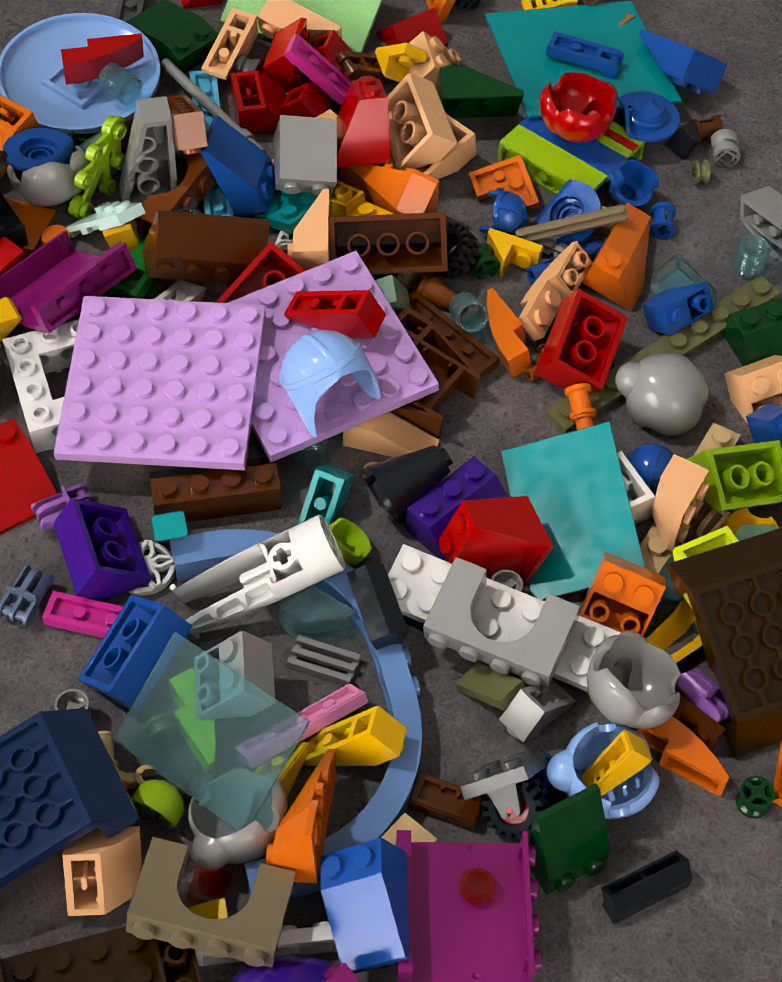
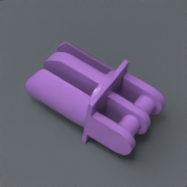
M78 484L67 489L62 485V493L31 504V509L34 515L37 516L43 533L55 529L54 522L71 498L93 502L92 496L87 494L88 488L85 484Z
M699 668L680 674L675 684V691L680 692L683 697L718 723L730 717L720 686L716 685Z

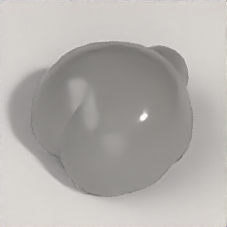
M75 146L76 151L72 152L68 164L48 162L26 171H20L8 165L7 174L15 190L28 203L38 207H51L62 204L81 193L83 189L74 185V179L76 174L83 170L90 161L85 158L86 152L81 147Z
M656 353L646 356L638 362L625 363L619 368L615 377L616 387L626 398L627 411L632 420L640 428L649 427L665 436L681 435L691 431L700 420L703 407L709 398L708 383L702 371L690 359L678 353Z
M625 631L619 635L610 636L599 645L593 654L587 673L588 692L594 705L609 721L636 729L656 727L665 723L674 715L680 702V692L675 694V684L680 676L677 664L666 651L649 644L647 639L633 631Z
M235 768L206 785V794L199 804L196 803L194 797L191 799L188 809V820L195 836L192 843V852L197 864L207 870H217L227 864H241L254 861L266 855L268 844L274 843L276 829L288 812V799L280 780L273 774L257 776L252 771L244 768Z

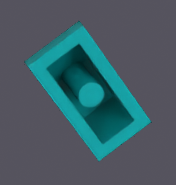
M329 465L316 468L298 524L319 514L328 525L334 523L346 504L355 475Z

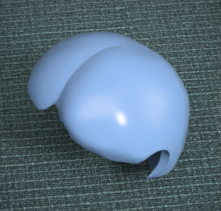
M596 722L579 731L571 739L566 750L555 754L551 758L547 766V777L556 789L566 792L568 797L586 788L582 782L581 775L624 729L641 737L646 742L649 752L650 747L641 734L625 725L615 723L598 725ZM650 763L601 796L605 819H621L631 816L644 809L650 803L660 783L659 776Z

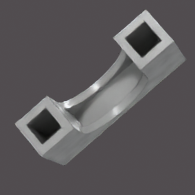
M455 557L423 625L424 638L437 648L445 649L448 647L458 651V654L466 660L476 662L478 659L488 663L490 668L498 673L508 674L510 672L520 676L521 680L530 686L540 687L542 685L548 688L579 619L580 606L548 594L538 619L528 634L511 642L491 640L477 630L471 618L476 603L487 582L486 569Z

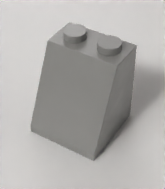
M280 115L273 138L276 190H282L288 194L309 192L316 196H319L323 189H329V194L333 193L337 183V119Z

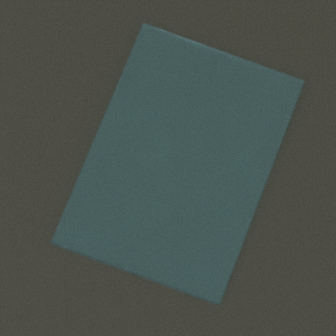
M174 632L113 740L239 831L256 818L310 721L177 632Z

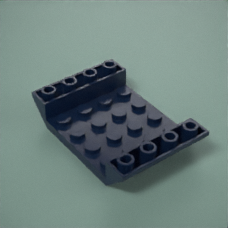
M85 708L41 711L0 736V888L97 827L108 838H111L140 819L111 757Z

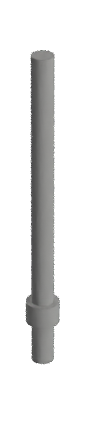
M168 58L161 61L160 66L214 117H221L266 153V150L255 141V136L249 130L242 129Z

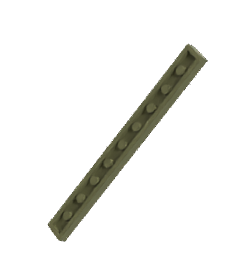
M759 275L713 304L714 310L671 336L664 335L610 369L602 391L590 392L592 407L596 409L597 415L625 398L618 391L615 383L616 373L623 364L638 362L646 356L665 352L678 353L689 357L724 334L730 313L777 300L781 292L762 275ZM569 397L546 410L545 417L562 434L576 429V424L572 423L569 418L571 413Z

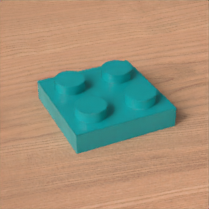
M281 190L272 198L268 211L253 214L256 219H268L269 227L293 235L294 229L318 196L309 192L288 194Z

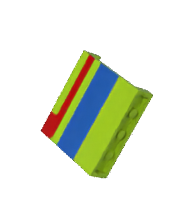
M526 117L499 141L497 161L501 162L521 155L530 180L555 195L570 179L584 182L596 191L607 180L608 175L616 166L627 161L630 157L640 161L645 142L631 139L627 135L626 128L612 121L610 127L600 138L586 143H573L552 133L546 127L542 117Z

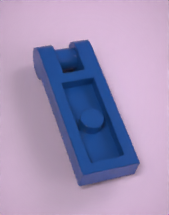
M556 31L546 50L547 56L575 63L585 68L602 71L603 75L607 78H614L617 75L619 66L624 59V54L618 49Z

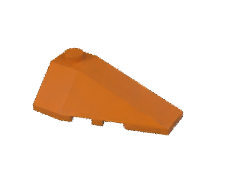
M387 163L383 167L374 164L340 167V178L349 186L363 191L365 200L394 214L437 212L440 181L413 168H406L405 171L397 170L394 168V165Z
M627 202L625 207L628 219L614 224L582 283L624 309L632 311L644 289L651 216Z
M328 749L277 827L274 843H269L267 846L266 864L296 871L294 882L318 884L321 856L324 851L338 774L335 749Z

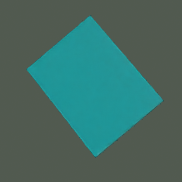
M610 422L501 451L510 496L529 497L554 546L529 582L533 597L544 601L548 594L559 597L589 589L605 551L645 568Z

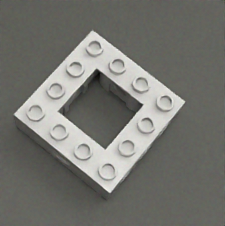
M79 319L63 323L51 333L36 330L2 339L35 453L55 448L64 397L52 400L45 374L54 371L59 373L62 372V369L70 367Z

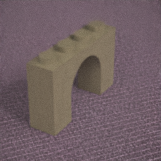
M152 837L127 912L126 932L132 933L137 938L143 940H161L169 942L176 948H193L205 951L213 957H230L242 960L253 967L267 966L272 968L293 891L296 871L260 863L250 899L245 907L227 918L208 919L191 912L182 903L178 895L186 868L188 845Z

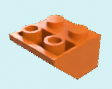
M605 551L593 576L579 616L621 633L633 631L643 636L666 588L665 577Z

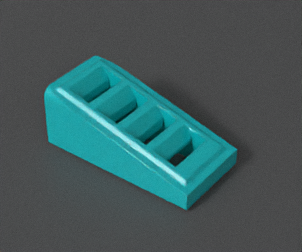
M177 511L151 517L152 536L155 541H165L187 536L184 512Z

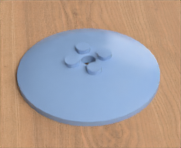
M71 13L53 16L25 28L6 45L0 55V95L32 111L40 128L56 129L65 134H71L72 131H74V134L96 133L101 131L102 125L108 116L112 115L115 117L119 115L127 122L134 118L139 99L154 97L160 82L159 57L153 44L142 33L144 52L142 59L110 75L80 84L66 85L61 49L88 47L87 39L138 34L142 32L122 20L106 15Z

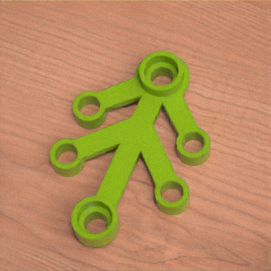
M112 115L108 116L102 125V136L95 143L90 144L86 150L85 158L91 162L83 170H80L74 179V185L85 190L83 196L80 194L75 195L68 207V213L78 219L92 214L94 205L91 203V198L99 179V191L101 193L111 196L116 189L117 182L110 178V166L118 170L123 168L125 154L121 153V140L127 131L123 117L119 115L115 117Z

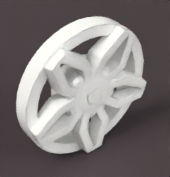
M144 540V542H139L142 554H144L145 550H150L149 555L143 556L151 579L153 580L156 577L157 584L151 580L149 584H146L149 587H139L128 591V593L139 596L152 595L162 591L171 583L175 575V563L171 552L161 544L155 543L152 540ZM155 551L161 553L162 555L156 556ZM169 568L167 575L161 581L159 572Z

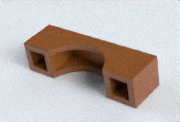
M183 152L181 155L188 171L180 185L164 194L149 195L142 203L145 214L134 219L142 234L148 235L157 210L194 213L198 205L217 183L200 152L195 154H184Z

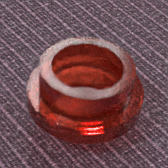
M472 868L463 873L459 881V891L467 902L480 905L487 903L494 896L496 882L490 872L483 868Z

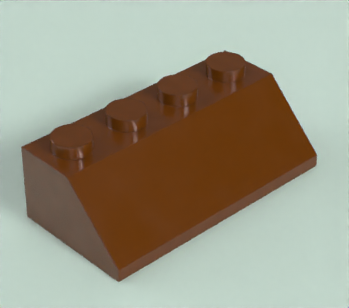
M157 210L141 251L148 278L233 283L268 245L269 221L268 219Z
M446 212L328 217L330 261L357 251L370 274L448 271Z
M268 457L246 460L245 470L186 467L148 472L154 515L182 511L185 515V521L192 522L281 510V486L275 461L270 462Z

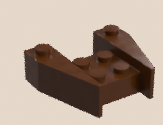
M406 306L397 317L438 381L439 391L392 410L390 413L439 439L444 417L438 414L437 411L456 390L474 399L481 375L431 320Z

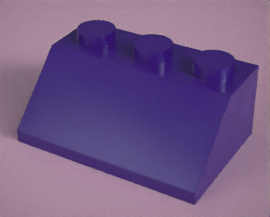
M473 456L406 508L405 530L437 558L447 561L445 555L440 550L438 540L463 500L505 498L508 496L497 475Z
M71 498L53 525L76 596L107 600L149 584L152 579L127 509Z

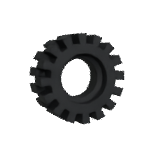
M453 222L452 225L446 223L447 254L455 245L456 248L447 256L448 271L438 272L444 278L454 279L455 275L458 277L462 276V270L468 272L470 270L468 265L470 263L474 265L476 262L473 257L479 255L477 250L480 247L477 242L478 239L457 222Z

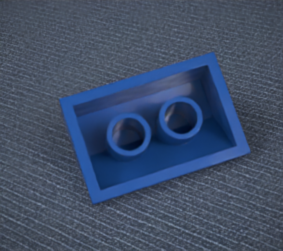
M131 594L77 680L116 703L139 713L142 706L149 701L151 692L160 677L167 672L169 663L175 653L185 643L192 625L167 606Z

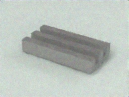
M298 635L296 645L293 646L291 656L287 660V668L345 686L352 683L361 654ZM298 657L317 662L318 664L326 667H333L342 671H346L348 673L346 675L305 661L298 660Z

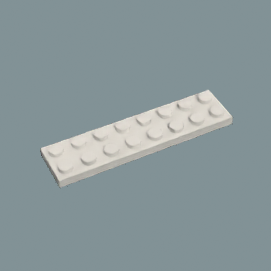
M405 544L402 545L388 574L402 615L425 623L452 566L451 563ZM487 578L471 618L477 630L485 637L498 642H511L524 637L531 631L545 601ZM579 616L553 678L588 692L587 673L593 654L607 638L619 635L621 632Z

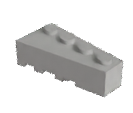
M167 96L139 99L137 101L119 181V189L122 202L129 200L130 203L141 202L142 204L149 195L164 194L177 187L173 126Z

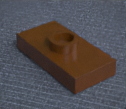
M420 772L409 799L408 807L474 830L483 808L481 806L482 799L486 795L483 794L464 800L460 786Z

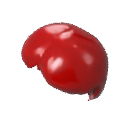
M569 72L564 73L554 87H551V82L542 89L539 106L543 122L552 133L567 141L586 143L596 140L607 131L615 117L618 91L610 82L598 80L585 73Z

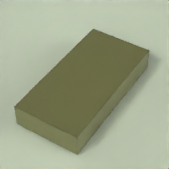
M480 663L474 665L455 683L460 693L501 710H505L520 689L525 688L523 680L508 674L498 673Z

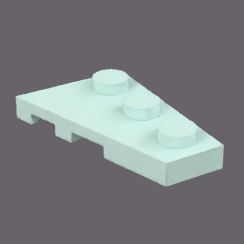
M129 200L121 203L119 201L113 203L105 202L94 208L95 213L65 228L68 229L70 238H73L80 233L85 235L98 229L101 231L121 226L145 214V210L141 202L130 203Z

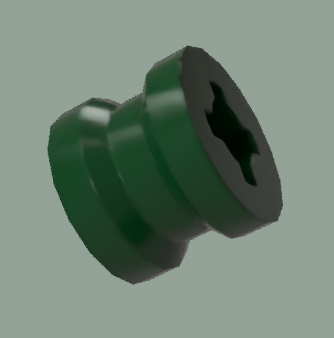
M487 243L479 244L480 247L477 248L479 255L473 257L476 262L474 265L469 264L472 267L475 278L481 280L494 276L500 269V262L494 256L491 245Z
M751 776L745 779L736 796L738 810L748 818H762L767 814L775 798L773 785L769 780L761 776Z

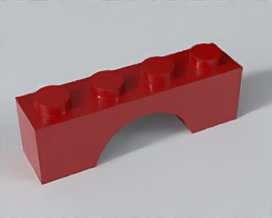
M335 30L315 38L312 47L344 74L345 69L338 65L336 56L342 51H352ZM308 82L290 90L281 109L288 116L315 118L327 111L333 99L317 84Z

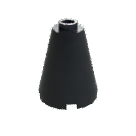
M433 445L367 466L361 472L368 477L365 481L379 506L386 507L390 514L387 518L394 524L406 515V508L439 484L451 472L449 466L453 462L444 448L438 449Z

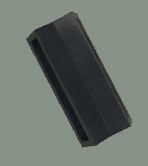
M384 564L363 565L347 572L346 574L365 628L374 648L378 650L388 645L402 644L409 631Z
M676 850L601 887L604 899L602 906L612 923L616 924L689 887L693 879L689 860Z

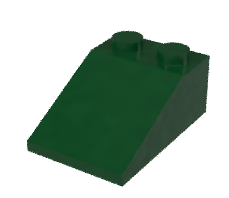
M161 0L126 21V23L141 31L150 40L156 49L160 63L163 59L168 58L184 74L206 60L219 35L201 16L168 0Z
M457 64L440 67L435 86L445 113L452 118L517 116L524 96L523 90L472 68L460 67Z
M596 783L534 815L528 844L535 845V866L530 867V871L546 895L555 890L558 893H562L576 883L575 879L585 874L588 877L594 876L606 866L605 863L610 852V844L601 792Z

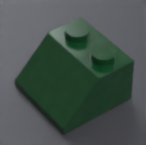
M781 298L729 314L723 337L742 366L774 355L782 356Z

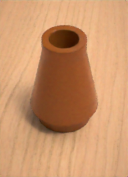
M428 274L425 275L417 288V292L430 303L448 309L451 312L454 311L461 299L460 296L455 294L435 275L433 277Z

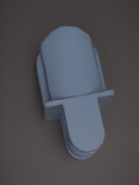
M25 564L12 586L6 585L7 591L0 601V617L7 615L9 620L13 622L20 620L22 625L29 626L36 613H40L39 605L52 585L55 576L49 572H45L42 575V570L32 569L30 565Z

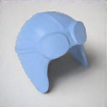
M317 330L301 335L287 350L279 372V381L282 388L286 390L309 433L314 438H317L314 420L316 403L323 393L343 376L350 374L368 396L375 399H380L381 397L376 374L362 350L361 343L355 342L350 337L337 331Z

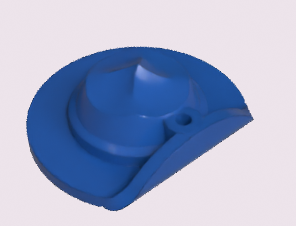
M645 91L631 92L618 97L626 132L631 139L642 142H660L676 133L680 123V115L674 104L665 97Z
M31 128L9 137L4 143L2 151H6L8 155L6 160L8 165L17 170L26 171L48 162L68 164L74 149V142L70 136L56 129Z
M570 179L534 220L533 224L536 225L602 209L600 198L588 184ZM597 228L552 239L557 241L556 244L561 242L569 246L572 242L577 241L580 245L589 239Z

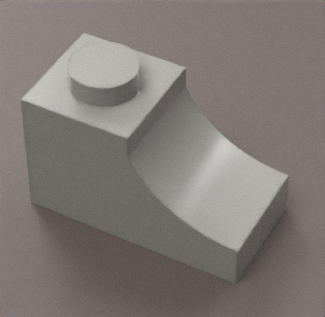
M552 679L548 688L540 685V687L528 686L520 689L499 720L507 727L510 735L525 742L540 736L549 724L569 711L576 700Z

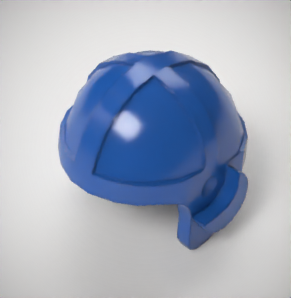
M637 160L625 161L616 166L608 175L609 195L617 205H626L628 202L636 208L643 207L650 201L654 188L659 187L658 174L655 170Z
M500 187L496 191H488L487 195L495 200L493 206L494 225L480 226L479 231L486 234V237L489 228L515 235V230L523 228L527 222L528 215L525 201L518 194L503 191Z
M646 443L638 446L632 454L627 453L626 458L654 496H656L660 477L674 454L662 445Z

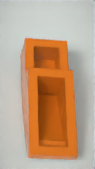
M490 288L487 290L488 321L497 353L513 379L523 373L526 368L532 366L529 350L524 345L527 342L524 327L497 292Z
M672 716L668 721L659 726L636 730L645 738L649 747L662 753L659 766L719 797L722 796L729 776L704 742L688 727Z

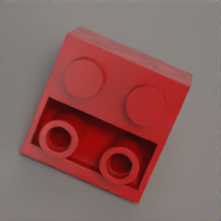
M301 17L275 34L262 68L263 74L283 86L285 92L296 88L297 84H302L304 73L292 65L284 57V53L289 40L295 34H298L309 43L310 30H307V18Z
M258 70L230 73L231 96L237 124L242 129H247L251 133L276 131L280 115H286L281 109L287 97L285 88Z

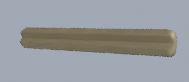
M621 204L515 230V235L531 242H538L623 222L628 219L625 205Z

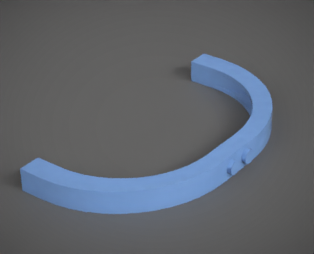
M227 529L196 533L183 538L171 539L170 549L174 558L177 582L191 580L222 561L279 533L250 529ZM346 563L345 570L310 587L326 595L339 605L359 628L370 650L388 713L407 727L403 742V750L399 757L390 760L384 779L375 795L351 822L326 838L323 855L382 837L406 812L418 777L422 746L421 712L417 696H420V686L417 677H411L409 667L412 666L410 652L408 648H402L401 644L388 645L378 650L374 648L370 642L346 574L354 569ZM266 858L244 863L245 877L250 896L260 863L266 864ZM321 868L318 884L294 882L290 901L321 891Z

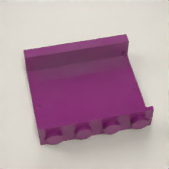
M63 231L0 276V299L8 297L13 301L22 317V320L17 325L51 333L81 310L84 296H101L135 271L137 267L126 243L118 242L98 256L76 251L68 232Z
M397 830L395 846L406 851L409 927V959L396 962L397 982H533L535 972H541L540 950H534L533 937L539 936L538 914H532L531 901H537V880L530 879V867L535 866V845L528 844V831H522L520 843L411 842V830Z

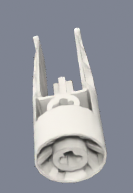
M319 514L222 561L179 587L172 584L169 588L183 603H187L239 581L243 584V589L208 606L185 620L192 625L188 633L194 639H199L200 632L221 626L280 601L345 570L346 565L329 525Z

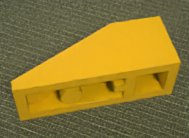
M377 705L325 727L309 736L306 742H310L311 747L303 765L317 766L328 749H335L337 766H377L400 756L404 747L403 742L407 727Z

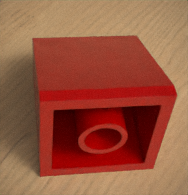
M363 76L359 80L351 81L337 117V167L390 162L388 97L380 78Z
M528 496L463 500L438 540L440 550L445 555L447 562L453 564L455 557L485 568L486 575L489 578H492L500 570H511L520 575L523 586L529 584L554 547Z

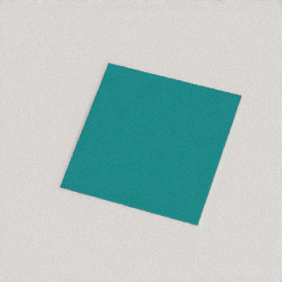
M632 1L485 13V18L512 82L516 88L523 90L524 96L521 103L528 118L541 117L539 98L542 89L551 82V87H554L559 82L561 76L569 72L585 73L598 80L610 82L616 87L618 97L631 92L645 91L661 95L672 103H681L682 101L670 76L663 73L640 37V30L646 31ZM625 13L635 16L622 26L617 24L627 16ZM554 32L620 50L624 54V59L619 66L617 75L614 78H607L603 75L602 71L585 68L575 63L547 56V46ZM619 102L617 103V109H620Z

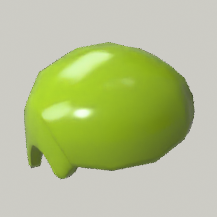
M340 517L329 525L346 564L349 566L357 565L370 553L372 549L370 540L356 524Z
M148 780L140 784L131 798L132 802H137L148 815L155 817V812L161 814L162 816L158 819L166 821L169 827L177 826L185 808L180 792L174 785L164 780Z

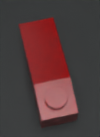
M370 290L296 291L284 313L287 319L322 330L337 331L350 338H375L386 316Z

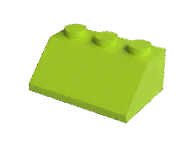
M780 440L706 449L686 459L709 470L706 483L710 484L704 500L718 512L782 503V448Z

